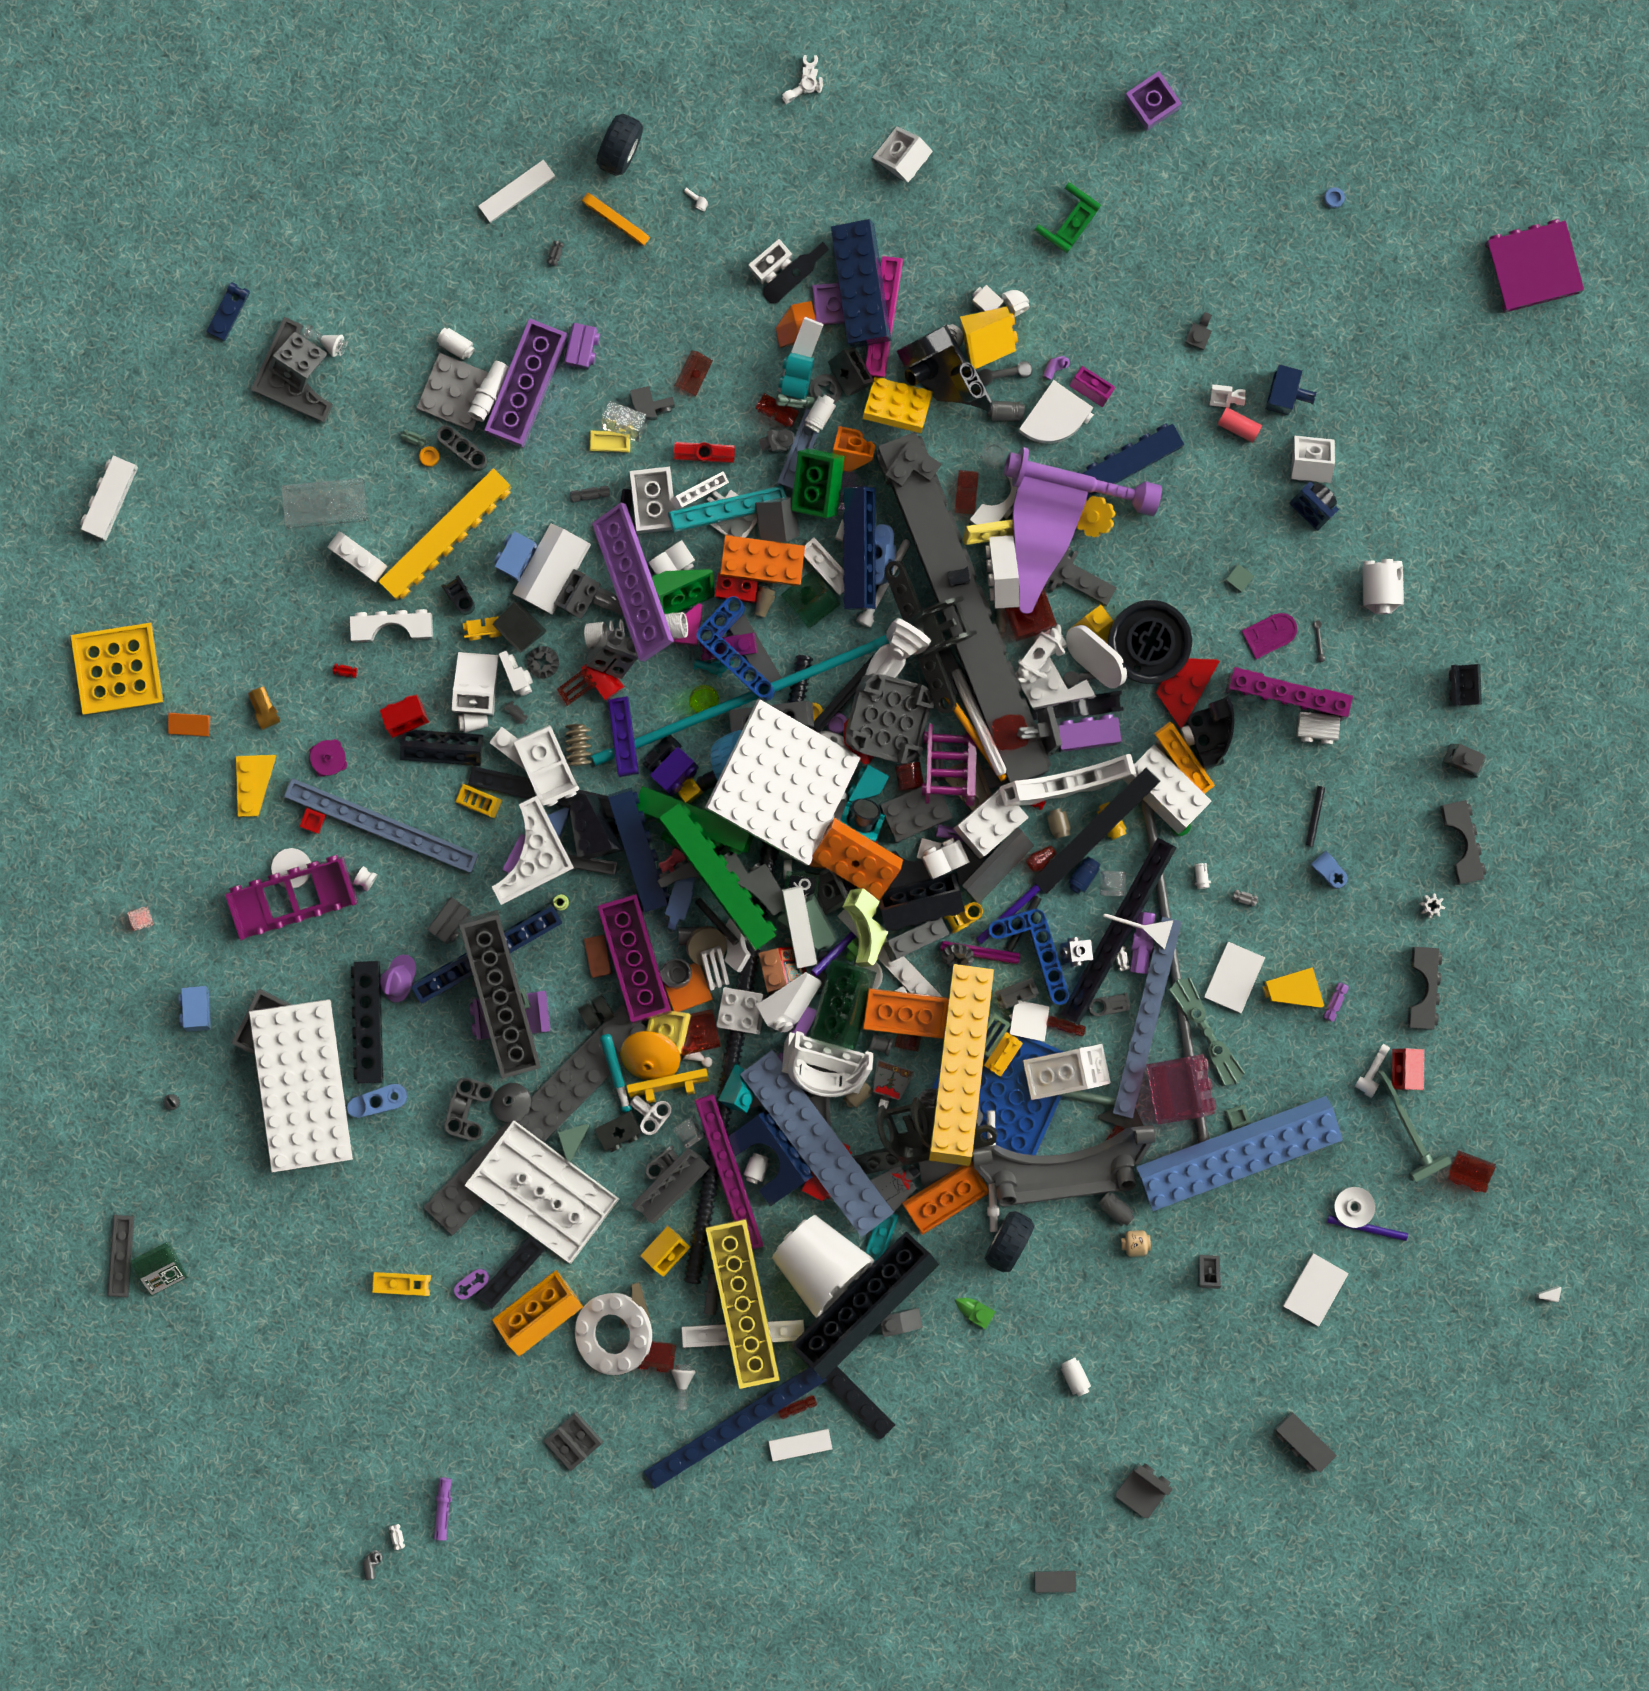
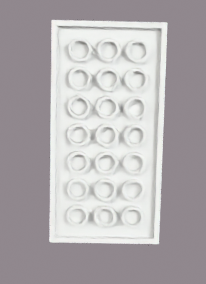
M330 999L249 1011L271 1172L353 1160Z

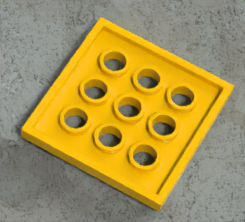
M152 623L71 635L82 715L164 703ZM136 640L139 642V649L134 652L130 651L129 643ZM116 643L119 645V652L112 655L109 652V647L111 644ZM92 647H98L100 651L99 655L95 658L89 655V650ZM136 660L142 662V668L139 671L132 669V663ZM120 663L122 665V672L117 675L113 674L112 666ZM99 666L103 672L100 677L95 678L92 675V670L94 667ZM138 680L145 682V688L142 691L135 689V683ZM119 683L125 685V692L123 694L115 692V686ZM103 686L106 692L103 697L99 698L95 695V689Z

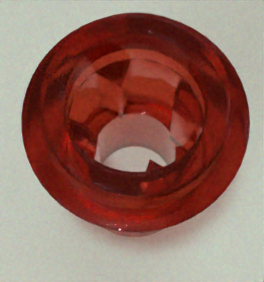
M1049 845L1028 855L1029 858L1026 859V863L1033 872L1041 871L1057 853Z

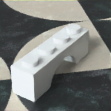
M1008 477L1011 485V492L1008 498L998 505L982 504L969 521L971 524L999 522L1003 517L1007 519L1013 512L1011 507L1014 505L1017 487L1012 486V477Z
M426 609L415 610V613L407 614L406 610L395 611V614L387 615L386 611H379L371 616H367L366 612L355 613V616H350L352 642H373L377 632L387 625H400L404 627L413 640L433 639L432 614L427 613Z

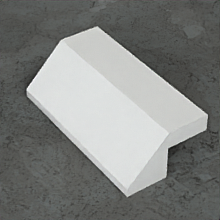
M551 523L512 594L553 615L557 608L554 604L573 569L577 570L591 544Z

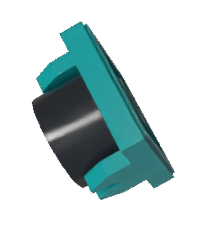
M857 799L853 803L847 801L840 821L847 826L850 825L855 831L876 842L885 815L880 814L881 810L875 802L868 799Z

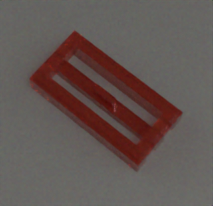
M587 668L581 670L557 688L567 706L597 685L596 682H592L591 679L593 677L587 674ZM583 676L584 679L581 682H579L566 693L563 691L565 688H567L569 685H571L573 682H575L577 679ZM585 683L588 684V686H586L572 698L568 699L569 695H571Z

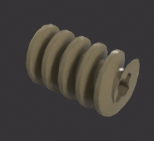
M584 724L565 725L566 728L571 729V731L565 733L566 736L571 737V739L566 740V744L571 745V747L566 748V752L571 753V755L566 756V760L572 762L568 766H585L590 764L591 761L587 760L586 757L591 755V753L585 751V749L591 747V745L585 743V741L591 739V737L585 735V733L591 731V729L585 727Z

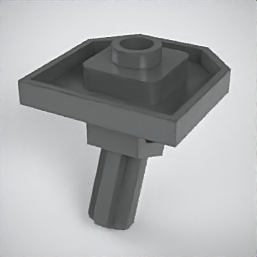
M1053 706L1046 707L1038 714V724L1019 728L1017 737H1020L1021 740L1042 741L1048 753L1055 752L1062 746L1060 730L1056 722Z

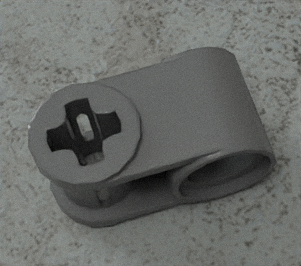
M673 1145L660 1153L656 1159L647 1165L646 1174L650 1179L657 1180L673 1164L668 1154L674 1162L679 1158L673 1150ZM652 1165H658L661 1169L660 1174L656 1177L649 1174V1168Z

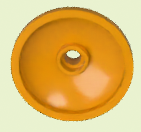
M641 1031L630 1035L623 1042L620 1051L621 1061L625 1068L634 1076L647 1081L674 1075L681 1061L677 1046L666 1036L651 1031Z

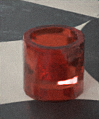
M920 762L895 766L899 791L922 787L924 780Z

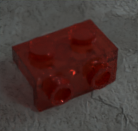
M1457 1150L1448 1171V1179L1457 1185H1466L1473 1191L1486 1193L1496 1164Z

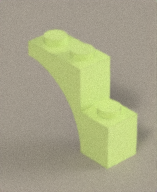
M863 888L850 890L843 905V908L850 914L857 928L859 949L855 963L859 967L874 965L888 934L885 928L872 919L880 901Z

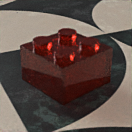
M1044 588L1031 613H1022L1019 607L1005 608L1016 642L1036 636L1040 632L1051 630L1057 625Z

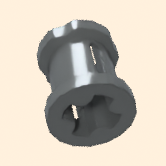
M874 1033L869 1050H877L888 1056L894 1039L890 1038L888 1040Z

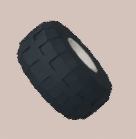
M626 114L615 116L608 127L597 155L596 163L601 170L615 176L623 175L626 172L643 133V126L639 120Z
M1017 1211L1007 1214L984 1259L988 1265L1003 1273L1012 1270L1035 1227L1030 1218Z

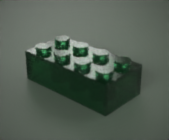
M831 960L809 1038L855 1051L864 1020L868 988H873L877 972Z

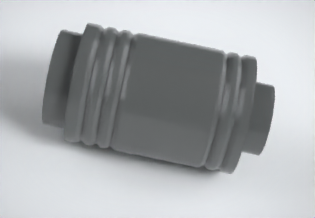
M992 401L991 411L987 412V417H991V421L1019 422L1024 419V404L1016 401Z
M1107 1192L1098 1202L1100 1209L1120 1226L1123 1224L1128 1226L1134 1219L1132 1215L1134 1210L1114 1195L1113 1192Z

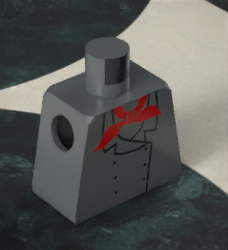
M913 1164L905 1171L901 1167L892 1168L870 1181L891 1209L895 1211L916 1189L912 1180L921 1173Z

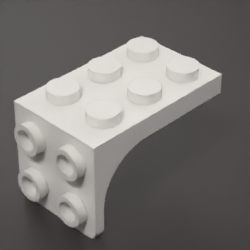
M550 725L513 741L542 806H552L558 802V799L564 796L565 798H570L577 794L576 791L579 790V787Z

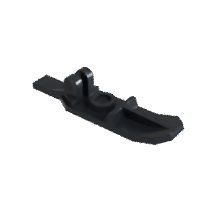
M822 242L811 253L797 257L764 288L763 296L769 303H778L814 270L816 262L830 249ZM795 269L800 270V274L798 276L793 275V271Z

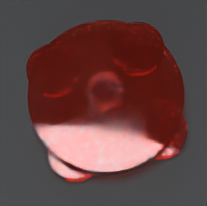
M1009 714L993 721V737L999 750H1015L1028 744V739L1021 740L1020 737H1017L1019 728L1028 727L1022 715Z

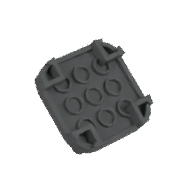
M872 673L864 675L857 687L846 727V744L857 752L899 763H908L917 755H921L924 748L920 746L931 708L934 709L935 704L931 693L927 690L928 688L917 683L882 674Z

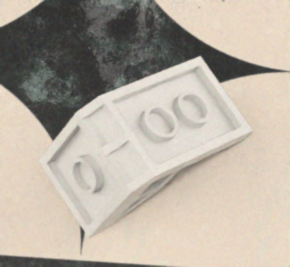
M1103 1044L1023 1060L1031 1100L1090 1089L1111 1083Z

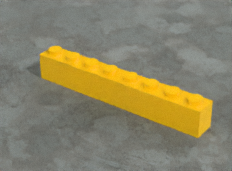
M493 468L379 580L380 584L396 600L399 598L404 599L411 592L409 588L414 583L416 585L421 583L425 578L424 574L428 570H434L439 564L438 560L442 556L447 557L454 549L452 546L457 541L461 543L468 536L466 532L471 527L475 529L482 522L481 518L486 513L488 515L491 514L497 507L495 504L500 499L502 501L511 494L509 491L512 488L510 484Z

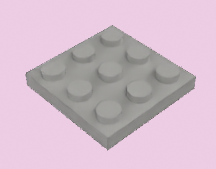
M439 353L417 409L473 432L477 420L470 417L468 411L476 395V389L480 388L488 372Z

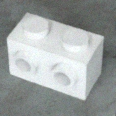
M778 239L749 264V270L761 284L765 281L769 283L776 277L775 273L780 268L784 270L792 263L790 261L792 253Z

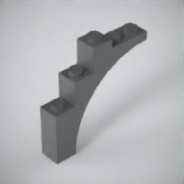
M728 852L723 855L728 863L726 868L729 872L734 871L740 879L737 882L740 887H746L765 906L771 916L785 909L782 890L766 864L761 866L760 863H757L749 868L751 872L748 874L736 853L731 855ZM685 859L676 865L678 869L670 872L668 869L658 875L660 879L657 883L660 888H663L675 881L700 876Z

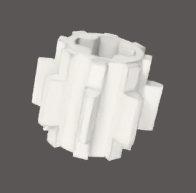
M1435 893L1431 899L1425 895V902L1419 903L1424 908L1421 914L1427 912L1429 919L1434 914L1440 917V909H1445L1444 906H1441V902L1444 899H1436ZM1434 901V905H1437V908L1431 911L1428 903Z

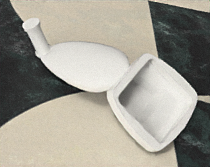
M899 618L895 619L889 626L886 634L889 644H885L878 649L871 659L865 675L873 673L896 678L903 669L906 658L925 651L931 640L911 624Z

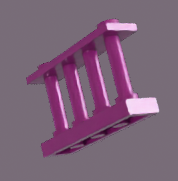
M929 724L928 732L924 731V744H927L926 784L922 783V796H926L925 804L930 803V794L962 795V798H966V806H974L977 745L968 733H964V735L932 734L933 724ZM932 742L964 743L965 746H968V751H964V753L932 751ZM931 759L960 760L963 763H967V768H963V770L931 768ZM931 777L963 778V780H967V786H931Z

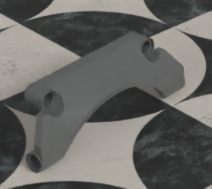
M1153 1125L1126 1128L1114 1137L1093 1147L1072 1153L1050 1156L1020 1154L998 1145L986 1146L973 1150L972 1162L973 1167L989 1184L995 1183L998 1203L1003 1207L1107 1192L1129 1191L1137 1185L1134 1165L1141 1162L1151 1144L1155 1143V1131Z

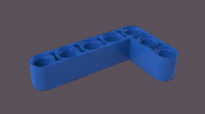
M729 597L698 629L697 639L759 699L763 701L771 700L775 694L771 683L722 638L745 611L744 604L738 597ZM739 603L738 610L730 611L731 604ZM718 618H725L724 625H716ZM710 632L712 634L711 638L703 641V634ZM719 646H726V651L723 654H717L716 651ZM734 659H739L741 661L740 665L732 668L731 662ZM748 673H755V678L752 681L745 680ZM763 686L770 688L766 695L760 694V689Z
M1030 909L990 922L987 932L995 939H1001L1029 930L1050 1000L1058 1005L1066 1003L1069 993L1044 912L1039 909ZM1034 912H1038L1041 916L1040 921L1036 924L1032 923L1030 918ZM1015 918L1021 920V927L1019 929H1013L1011 926V922ZM995 924H1000L1002 927V932L999 935L992 933V927ZM1043 931L1047 938L1045 942L1039 943L1036 936L1039 932ZM1046 951L1052 953V959L1049 962H1044L1042 959V955ZM1055 970L1058 973V978L1056 981L1051 982L1048 979V974L1050 971ZM1057 990H1062L1064 993V997L1060 1001H1056L1054 998V993Z

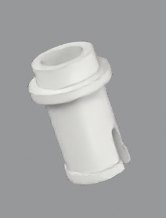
M1207 863L1195 864V885L1197 889L1209 888L1211 881L1208 880Z

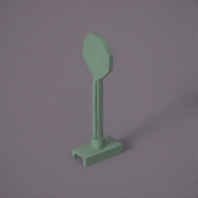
M1378 1071L1380 1080L1395 1104L1397 1114L1422 1164L1421 1167L1409 1172L1412 1180L1418 1182L1452 1164L1449 1157L1445 1154L1433 1160L1430 1153H1427L1408 1114L1400 1104L1390 1080L1384 1071Z

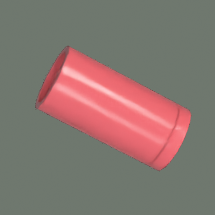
M1228 407L1224 410L1217 424L1252 443L1262 427L1261 424Z

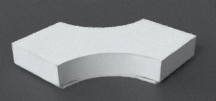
M729 918L726 926L739 939V942L733 946L725 937L727 954L724 961L737 972H741L751 954L746 948L744 936Z

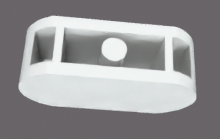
M338 531L327 546L328 549L375 583L388 567L340 531Z

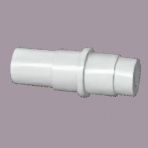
M494 361L480 388H477L475 391L476 395L468 411L470 417L481 422L485 420L497 400L510 368L509 366L500 361Z

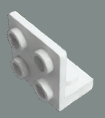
M724 987L717 1027L760 1035L763 1017L756 1005L765 1000L767 995Z

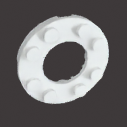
M607 1293L591 1299L582 1308L576 1321L575 1339L580 1354L592 1368L607 1375H620L636 1369L641 1365V1362L651 1348L652 1328L649 1318L641 1306L639 1307L631 1300L632 1298L624 1294ZM608 1314L617 1315L622 1318L630 1331V1341L627 1348L618 1354L606 1352L599 1346L595 1337L598 1322L603 1316Z

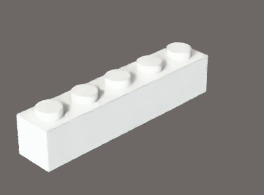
M721 472L670 500L675 510H678L724 486L729 481L724 472Z

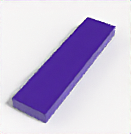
M625 696L609 699L608 704L618 776L625 777L639 774L629 698Z

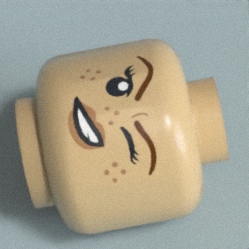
M1144 1230L1127 1231L1125 1238H1121L1122 1250H1126V1254L1129 1257L1146 1256L1148 1251H1151L1150 1235H1147Z

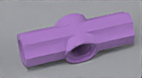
M1141 912L1136 923L1142 925L1154 924L1155 914ZM1136 927L1132 938L1131 951L1133 952L1130 972L1148 974L1150 953H1152L1154 939L1145 930Z

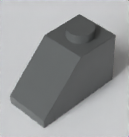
M919 1307L890 1313L881 1322L883 1337L923 1328Z

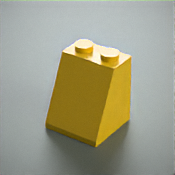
M1007 307L960 316L966 354L970 364L975 369L1016 351L1015 343H1018L1016 331L1012 329V325H1015L1013 313H1009Z

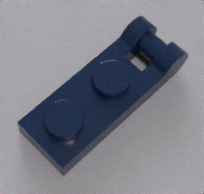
M233 282L229 284L227 292L206 331L223 341H226L250 294L249 290L241 289ZM234 294L239 296L237 302L231 299Z

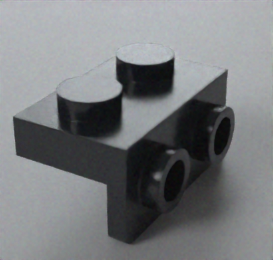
M1480 664L1451 665L1449 680L1452 682V690H1450L1449 697L1452 704L1455 706L1482 705Z

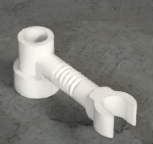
M1385 1044L1381 1046L1365 1077L1360 1076L1355 1085L1356 1088L1365 1092V1095L1370 1098L1373 1097L1379 1086L1378 1083L1373 1081V1078L1390 1049Z

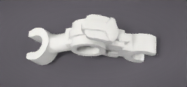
M804 55L803 65L805 67H803L801 82L798 87L782 94L785 104L790 103L802 93L806 94L814 91L821 93L823 79L819 77V82H817L818 69H814L818 63L817 55H814V62L808 63L806 60L807 55Z

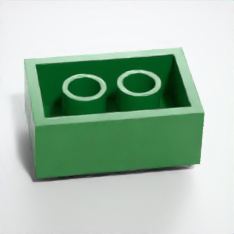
M810 448L798 451L792 511L824 518L838 515L845 456Z

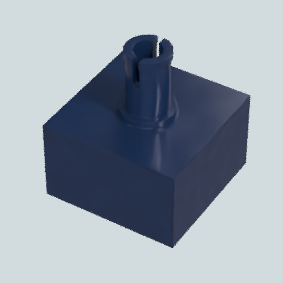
M1278 365L1273 376L1265 407L1266 410L1289 415L1293 410L1296 400L1314 404L1317 392L1299 388L1303 370Z

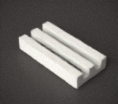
M717 946L700 952L709 989L720 988L723 984L729 985L721 948ZM714 952H716V954H717V958H718V962H719V966H720V970H721V974H722V978H723V979H721V980H720V976H719V972H718V968H717V964H716ZM708 954L710 955V960L716 982L712 981L706 955Z

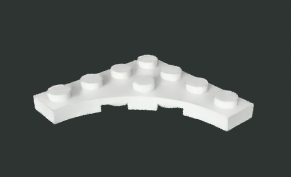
M538 796L519 804L525 823V844L514 869L503 880L492 886L501 905L574 869Z

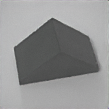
M1199 1255L1198 1287L1221 1288L1220 1256Z

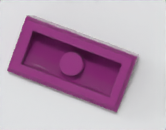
M1084 366L1080 368L1069 385L1101 407L1105 405L1116 388Z

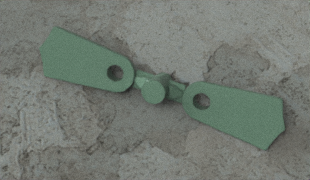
M1191 978L1177 979L1169 989V992L1189 1020L1198 1024L1200 1034L1210 1044L1208 1052L1224 1086L1237 1084L1245 1074L1244 1070L1226 1045L1221 1041H1216L1217 1039L1213 1034L1212 1028L1209 1027L1204 1019L1206 1012ZM1195 1010L1200 1011L1199 1017H1194L1193 1012ZM1217 1046L1221 1047L1219 1054H1216L1214 1051Z

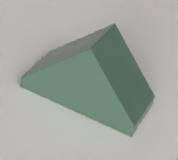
M584 1124L558 1133L566 1159L569 1162L573 1160L590 1125Z

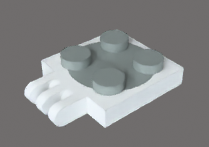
M715 490L711 493L717 500L739 496L732 490L729 491L725 498ZM708 497V498H707V501H708V502H713V501H715V500L712 499L711 497ZM757 514L709 525L723 535L746 538L758 522Z

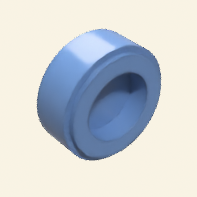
M1335 187L1330 188L1324 196L1325 204L1330 208L1340 207L1345 200L1343 191Z

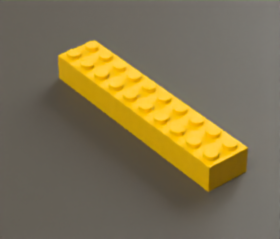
M953 965L929 1156L930 1161L970 1166L994 969Z

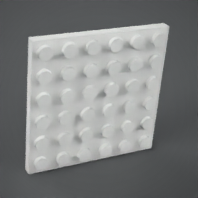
M757 700L705 809L799 862L810 865L813 859L812 855L822 840L861 757L762 700Z

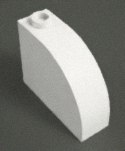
M1053 380L1018 432L1038 443L1051 444L1061 442L1074 435L1083 423L1088 424L1094 415L1091 413L1093 407Z

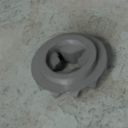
M822 374L812 381L810 394L814 401L817 400L818 396H822V390L819 386L826 387L830 383L829 390L833 395H825L835 400L833 404L840 399L842 389L835 376Z
M539 646L533 649L527 657V667L534 676L548 678L556 673L559 667V658L553 649L547 646ZM544 654H546V661L551 663V665H544L540 670V663L535 661V659H542Z
M952 944L947 946L942 952L943 963L947 964L948 968L953 967L954 964L971 966L972 962H974V953L965 945Z

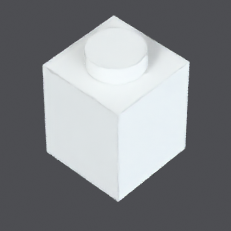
M987 285L983 289L979 287L972 295L974 297L972 303L981 312L998 309L1004 303Z

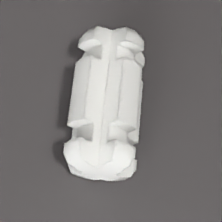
M1122 946L1116 957L1117 965L1120 966L1118 968L1119 971L1130 969V966L1127 964L1129 963L1127 952L1124 951L1126 949L1125 946Z
M399 1524L389 1527L392 1543L395 1545L394 1550L405 1547L402 1531L399 1530Z

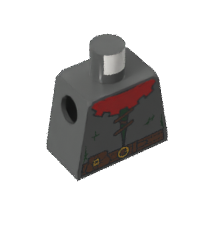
M1450 744L1443 763L1478 778L1486 760V755L1462 744Z
M877 1060L872 1091L880 1094L877 1106L884 1105L885 1109L888 1110L892 1098L900 1101L915 1071Z

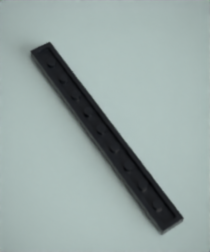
M1157 838L1118 908L1115 917L1136 923L1177 847ZM1114 920L1111 921L1093 954V960L1089 961L1060 1015L1078 1025L1080 1024L1133 926Z

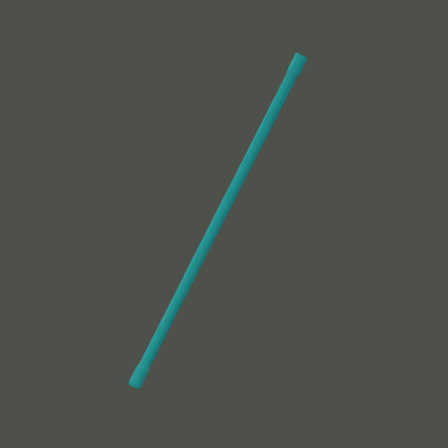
M883 635L867 644L771 682V685L774 687L775 692L861 656L878 651L883 645L889 644L886 635ZM763 686L760 689V694L766 695L770 688ZM752 691L635 738V748L645 746L759 698ZM614 747L593 754L592 758L595 765L598 766L615 758Z

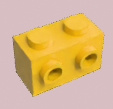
M667 1226L640 1256L656 1272L664 1277L689 1250L690 1246L679 1234Z

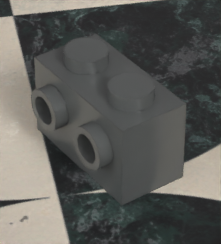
M573 569L554 604L567 613L582 619L601 584L586 574Z

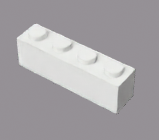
M116 456L108 459L104 468L106 470L105 475L99 479L96 486L98 491L89 501L88 507L90 509L88 514H84L81 519V530L105 541L107 540L138 469L136 465Z

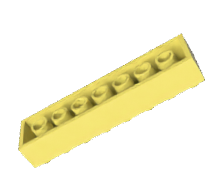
M742 1219L706 1227L739 1389L779 1381L780 1377L747 1221Z

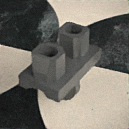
M787 429L781 431L770 430L767 431V437L759 439L762 451L768 450V452L776 451L783 453L789 451L788 447L794 443L795 437L793 432Z

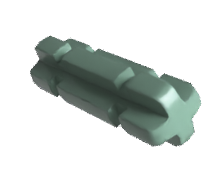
M777 394L776 404L778 406H785L787 404V407L803 408L804 406V408L811 409L815 403L814 398L808 396L804 400L783 394Z

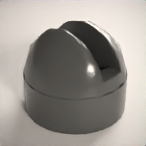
M175 1094L167 1095L163 1100L164 1107L168 1110L177 1109L180 1105L179 1097ZM169 1097H170L171 1101L174 1103V1105H175L174 1107H172V1106L170 1105V1103L168 1102L167 1099H168Z

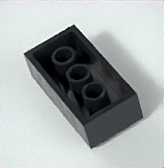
M954 873L888 889L881 899L878 900L880 901L879 908L886 931H897L902 927L916 926L921 922L929 920L936 921L941 917L955 916L965 911Z

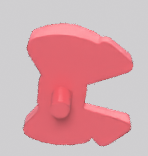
M674 848L672 855L658 865L662 872L668 869L670 872H673L674 866L686 858L679 849Z

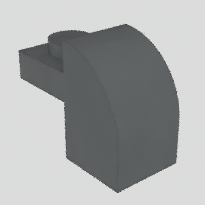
M650 386L630 390L634 408L644 419L657 420L656 412L660 411V414L671 412V408H675L673 397L653 401Z

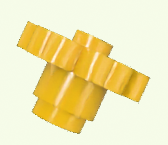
M1091 496L1085 502L1077 528L1084 530L1086 536L1099 537L1101 533H1108L1110 528L1114 526L1112 520L1115 516L1113 505L1106 503L1104 497Z

